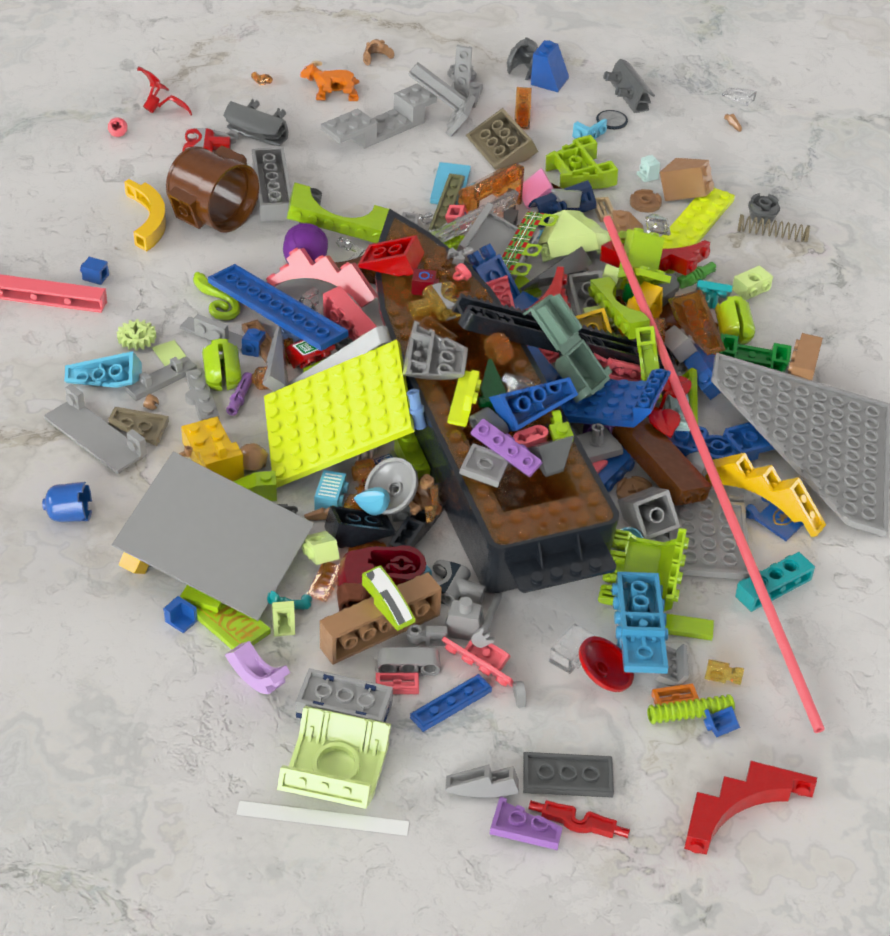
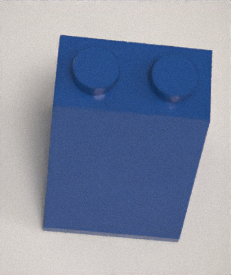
M544 40L533 53L531 85L558 93L569 79V74L559 45L550 40Z

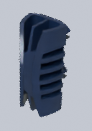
M588 180L564 188V190L582 191L579 208H568L565 201L557 202V197L553 193L532 200L528 206L529 208L537 207V213L554 214L562 210L587 212L597 208L594 192ZM546 217L544 222L548 223L550 217Z

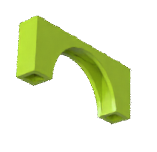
M294 182L286 219L313 224L322 229L379 243L389 211L388 208L374 205L373 210L362 217L349 218L339 216L325 210L314 200L310 186Z

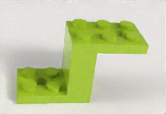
M641 228L620 231L618 235L624 244V249L639 284H642L644 281L654 285L670 283L671 276L665 275L666 272L658 270L665 238L659 237V234L655 232L645 233L644 229ZM620 262L617 278L628 281Z

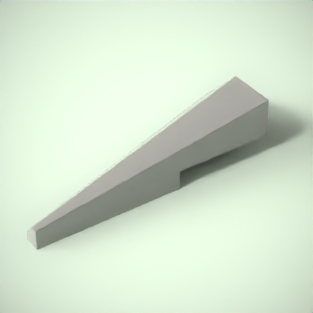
M278 326L274 333L265 364L267 369L262 383L273 391L284 388L289 383L283 332L280 326Z

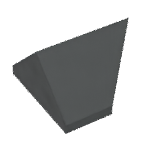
M574 435L527 447L532 454L542 461L539 468L546 477L564 471Z

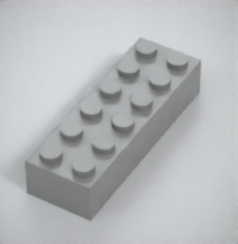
M284 147L252 149V166L259 179L258 207L260 221L290 220L286 219L291 188Z

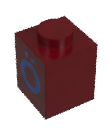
M415 268L411 294L433 296L435 289L432 285L439 283V279H436L437 271Z

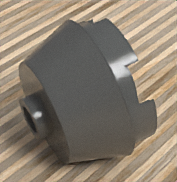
M760 193L753 195L748 203L751 219L754 220L757 217L758 224L761 218L764 219V224H766L768 219H770V223L773 222L780 212L778 198L771 194H768V196H760Z

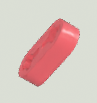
M535 425L515 433L513 438L518 444L531 447L547 441L548 429L542 425Z

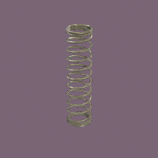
M740 214L737 231L739 232L741 231V226L742 232L745 231L749 220L750 234L756 219V235L759 231L761 222L762 236L764 235L767 224L769 222V237L771 236L774 224L775 238L777 237L780 226L782 224V239L784 238L787 226L788 240L790 239L793 228L795 226L794 240H797L800 228L802 227L801 242H803V240L806 243L808 242L810 225H807L803 234V225L801 224L796 235V223L793 224L790 232V223L788 222L783 233V221L780 222L777 230V221L774 220L770 231V219L767 220L764 228V219L761 218L757 229V217L754 218L751 226V217L749 215L744 227V215Z

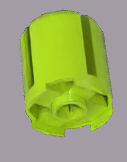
M742 296L727 297L728 300L720 305L717 303L715 307L720 335L723 333L739 336L738 343L745 345L753 339L755 334V325L749 302L743 300Z
M228 339L212 340V344L202 349L206 383L211 389L222 391L221 367H224L227 391L232 390L238 386L242 379L237 344L235 346L229 343Z

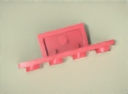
M443 637L442 641L446 645L445 649L453 655L456 653L462 656L461 659L471 666L473 663L479 666L478 670L487 676L492 674L497 677L495 680L504 687L507 685L513 686L514 681L512 678L501 672L511 657L507 652L492 643L479 648L473 645L471 640L464 649Z

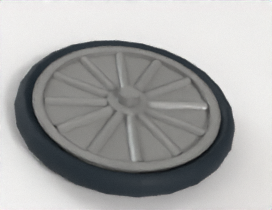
M616 110L602 111L596 117L597 123L604 118L607 119V129H621L628 123L627 116Z

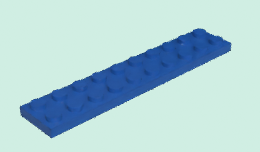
M236 264L208 276L209 284L320 351L349 337L347 329Z

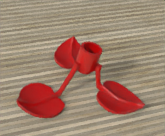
M138 66L137 71H142L150 81V87H152L143 105L146 110L154 113L157 107L160 108L165 102L170 100L186 109L190 116H192L188 105L173 95L159 103L160 99L156 97L159 90L169 91V89L160 83V80L153 73Z
M677 375L684 393L687 395L692 386L691 380ZM668 379L663 388V391L666 392L659 408L654 407L648 417L649 422L658 431L671 438L679 426L681 418L672 409L662 410L669 394L676 398Z

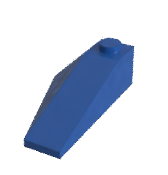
M695 343L694 346L697 351L683 362L688 370L690 368L697 370V384L703 393L712 400L721 393L711 382L715 355Z

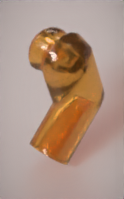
M257 72L251 74V78L259 85L271 84L273 78L268 74L259 75Z

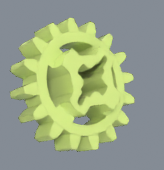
M138 319L133 322L129 320V324L122 323L123 327H118L117 339L123 348L127 346L128 350L134 348L135 351L138 348L144 350V346L151 347V343H155L156 331L155 326H152L151 322L146 324L145 320L142 322Z

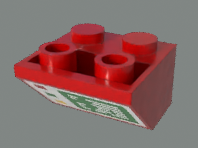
M301 340L289 345L285 351L293 369L297 367L304 369L310 366L311 363H317L332 355L331 351L336 347L334 344L320 351Z

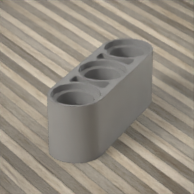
M384 647L378 651L379 673H419V676H435L440 671L439 651L435 648Z

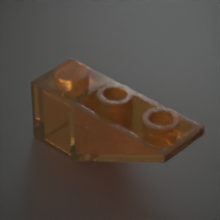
M517 87L515 122L522 129H530L532 88Z

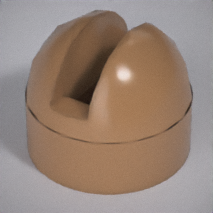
M148 394L143 407L149 410L156 409L155 404L159 405L158 398Z

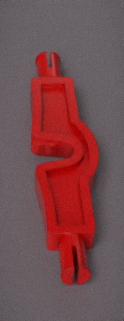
M532 800L529 803V810L542 813L541 817L561 823L573 832H592L609 838H613L614 834L625 838L629 836L630 829L617 826L616 820L588 811L582 820H577L575 818L576 808L574 806L548 800L545 801V804Z

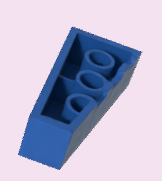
M570 377L492 396L489 399L497 415L505 421L509 432L521 429L577 396L578 393Z

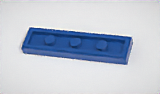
M477 674L410 713V719L424 732L491 693L492 687L480 674Z

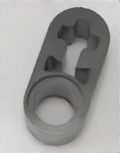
M488 407L469 417V422L473 429L482 419H485L504 434L509 433L505 421Z

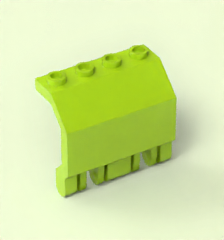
M679 528L677 538L667 542L638 538L630 531L616 529L612 548L618 550H610V554L617 565L616 570L612 573L604 574L602 579L612 584L616 583L617 572L659 573L660 585L663 586L662 599L665 602L664 611L671 610L673 602H678L680 590L676 589V586L681 584L683 572H679L680 566L684 567L686 555L682 553L683 549L687 550L689 538L685 537L687 529ZM601 585L598 602L613 606L615 595H612V585Z

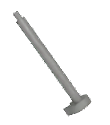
M501 592L495 595L482 627L472 635L471 641L476 647L482 648L495 641V637H489L491 631H488L501 601Z

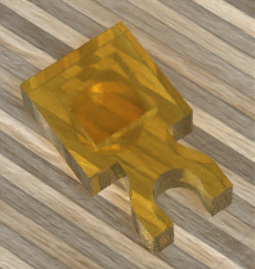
M709 659L704 679L726 683V680H729L734 684L741 685L744 668L729 667L730 663Z

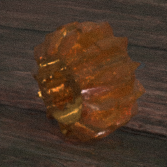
M493 333L484 340L485 346L483 348L486 351L485 355L488 356V359L493 360L494 365H504L514 358V349L509 342V338H506L504 333Z

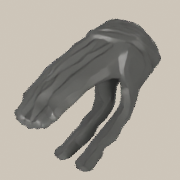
M525 37V39L520 40L511 49L507 59V72L509 74L518 65L525 64L528 68L525 80L530 79L533 53L538 48L535 41Z

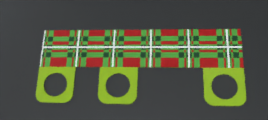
M527 211L502 255V259L510 274L526 276L529 273L532 265L519 263L518 260L521 255L533 257L539 255L542 246L528 242L538 225L554 226L559 218L558 215ZM546 217H553L554 221L552 223H545L544 219ZM537 247L538 251L530 254L527 252V249ZM519 266L527 267V271L524 273H518L516 269Z

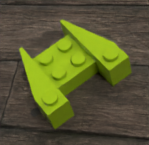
M592 135L576 138L572 144H565L561 150L557 152L552 151L546 155L545 171L559 170L561 173L559 187L562 189L587 180L591 184L592 189H603L617 185L618 168L612 161L596 164L593 160L597 159L598 143Z

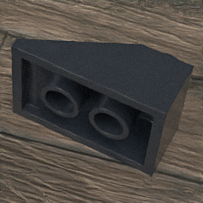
M330 506L324 526L325 530L337 540L338 548H353L395 535L396 532L387 515L379 514L375 516L370 515L364 510Z

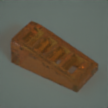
M429 315L419 322V326L428 331L430 329L434 330L435 334L438 336L439 334L442 335L441 338L443 339L447 337L455 341L458 337Z
M331 562L322 563L307 595L326 602L337 585L339 565ZM319 584L325 585L327 588L320 587ZM316 590H319V591L324 592V594L321 595V594L315 593V591H316Z

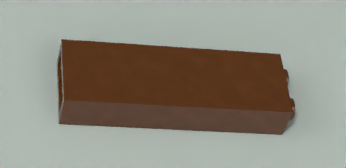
M648 416L634 428L614 426L612 435L659 488L669 490L675 506L706 501L712 485L670 439L649 422Z

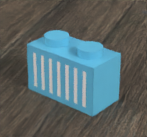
M323 470L314 496V510L322 507L327 509L332 505L343 507L345 501L344 493H348L349 482H346V473Z

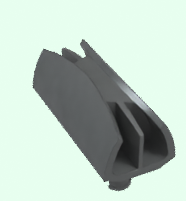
M619 59L615 63L612 72L606 71L604 73L603 79L612 83L616 88L615 95L623 97L633 113L649 111L648 103L651 104L648 94L654 97V93L628 61Z
M252 99L248 106L233 101L229 102L223 115L226 121L230 123L226 128L276 146H280L288 139L287 124L282 119L286 115L284 109L280 111V108H278L274 115H270L256 110L260 106L258 100L254 102V99Z

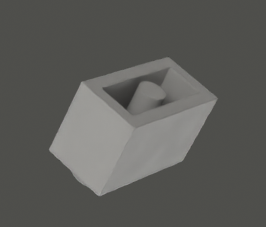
M674 325L661 335L665 347L680 364L697 351L694 346L696 342L690 335H687L683 328L678 329Z

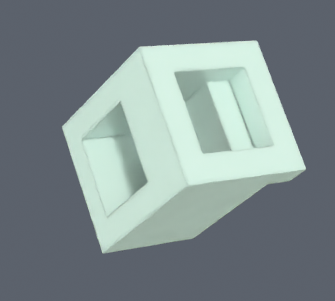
M653 155L642 157L639 167L640 171H637V175L644 182L658 179L660 162Z

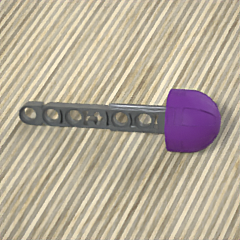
M310 188L314 200L321 205L322 192L316 188ZM299 222V224L290 228L285 235L283 244L284 258L288 262L286 258L290 256L289 252L295 248H304L313 262L316 263L314 260L319 256L324 255L325 257L327 255L328 239L326 234L313 224Z

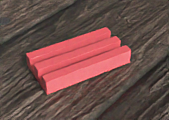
M376 673V683L393 687V694H419V673Z

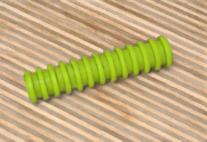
M727 694L726 697L724 695H720V697L714 696L713 699L712 697H707V699L701 698L700 700L694 699V701L689 699L687 702L682 700L681 703L679 701H675L674 704L669 702L668 705L666 703H662L661 706L660 704L655 706L649 705L647 714L651 724L656 722L662 723L663 721L667 723L669 720L674 722L676 719L681 721L682 718L688 720L689 717L690 719H694L695 716L697 718L706 717L704 712L706 709H709L711 714L730 706L735 710V702L730 694Z

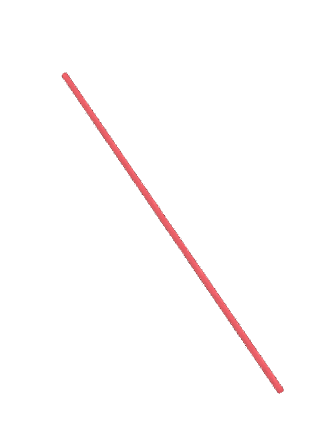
M605 216L603 221L640 311L650 319V326H654L659 357L664 369L671 371L668 379L814 732L820 733L824 731V725L611 216Z

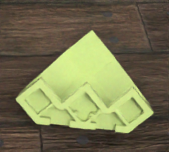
M562 210L553 214L559 216L554 226H545L537 245L542 246V262H547L561 256H567L581 246L585 252L597 250V254H601V245L611 241L607 230L599 227L600 225L592 219H588L581 211ZM550 217L548 223H552L554 218Z

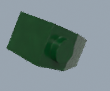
M488 359L480 397L477 398L479 408L484 409L488 407L496 413L489 397L507 392L493 360Z

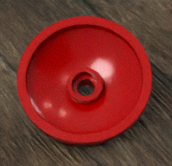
M598 636L588 637L581 643L579 647L581 666L586 675L596 685L612 692H623L631 686L634 672H624L622 650L617 645Z

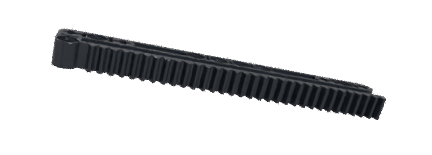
M463 293L460 294L452 307L453 312L461 314L458 324L465 330L561 353L555 349L531 312L523 315L526 311L525 309L522 311L520 308L515 309L513 306L509 308L507 304L503 306L501 303L497 305L495 301L491 303L489 300L484 301L482 298L478 300L475 296L472 298L470 295L465 296ZM584 324L582 329L578 331V335L585 341L592 353L606 359L612 358L640 365L636 339L629 340L626 335L622 337L619 333L616 335L614 332H605L603 329L599 331L596 327L593 329L591 326L587 327ZM666 348V350H667V352H668V354H669V357H670V359H671V361H672V364H673V366H674V365H675V361H674L672 355L670 354L669 350ZM658 354L659 368L664 369V366Z

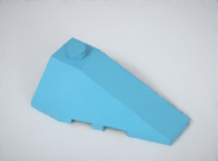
M132 351L65 365L64 381L73 384L114 388L132 385L139 380V374L142 373V362Z

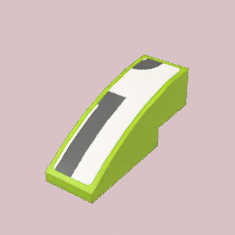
M380 565L362 574V585L374 598V605L397 631L415 623V618L404 597Z

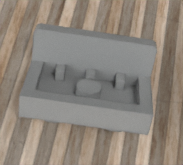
M682 644L677 650L666 646L668 673H655V680L668 686L681 685L689 676L687 645Z

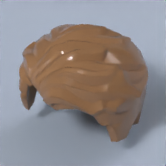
M255 443L241 446L244 470L257 471L262 469L263 465L266 467L269 454L263 447Z

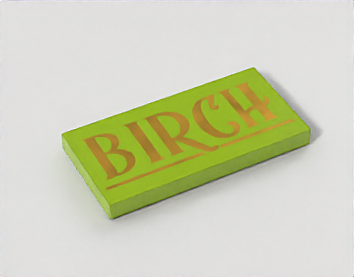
M223 604L218 613L195 606L197 608L198 621L230 649H234L239 644L250 641L253 646L271 634V629L260 619L257 621L226 604Z

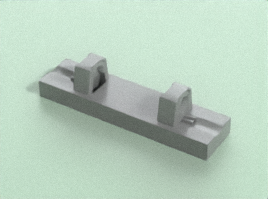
M187 356L179 360L177 357L170 359L169 365L149 375L146 372L139 374V380L135 384L125 386L126 392L137 401L186 377L185 371L197 369V365Z

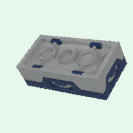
M309 668L296 699V718L302 719L303 708L308 706L386 723L393 701V687Z

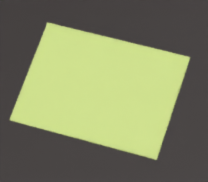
M175 340L151 347L164 366L169 365L170 359L177 357L178 360L186 357Z

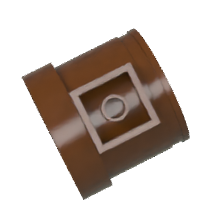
M222 145L214 152L200 146H193L185 149L173 161L166 179V193L176 218L197 229L207 225L219 232L227 233L243 225L252 214L258 200L259 179L255 170L247 165V159L243 154H239Z

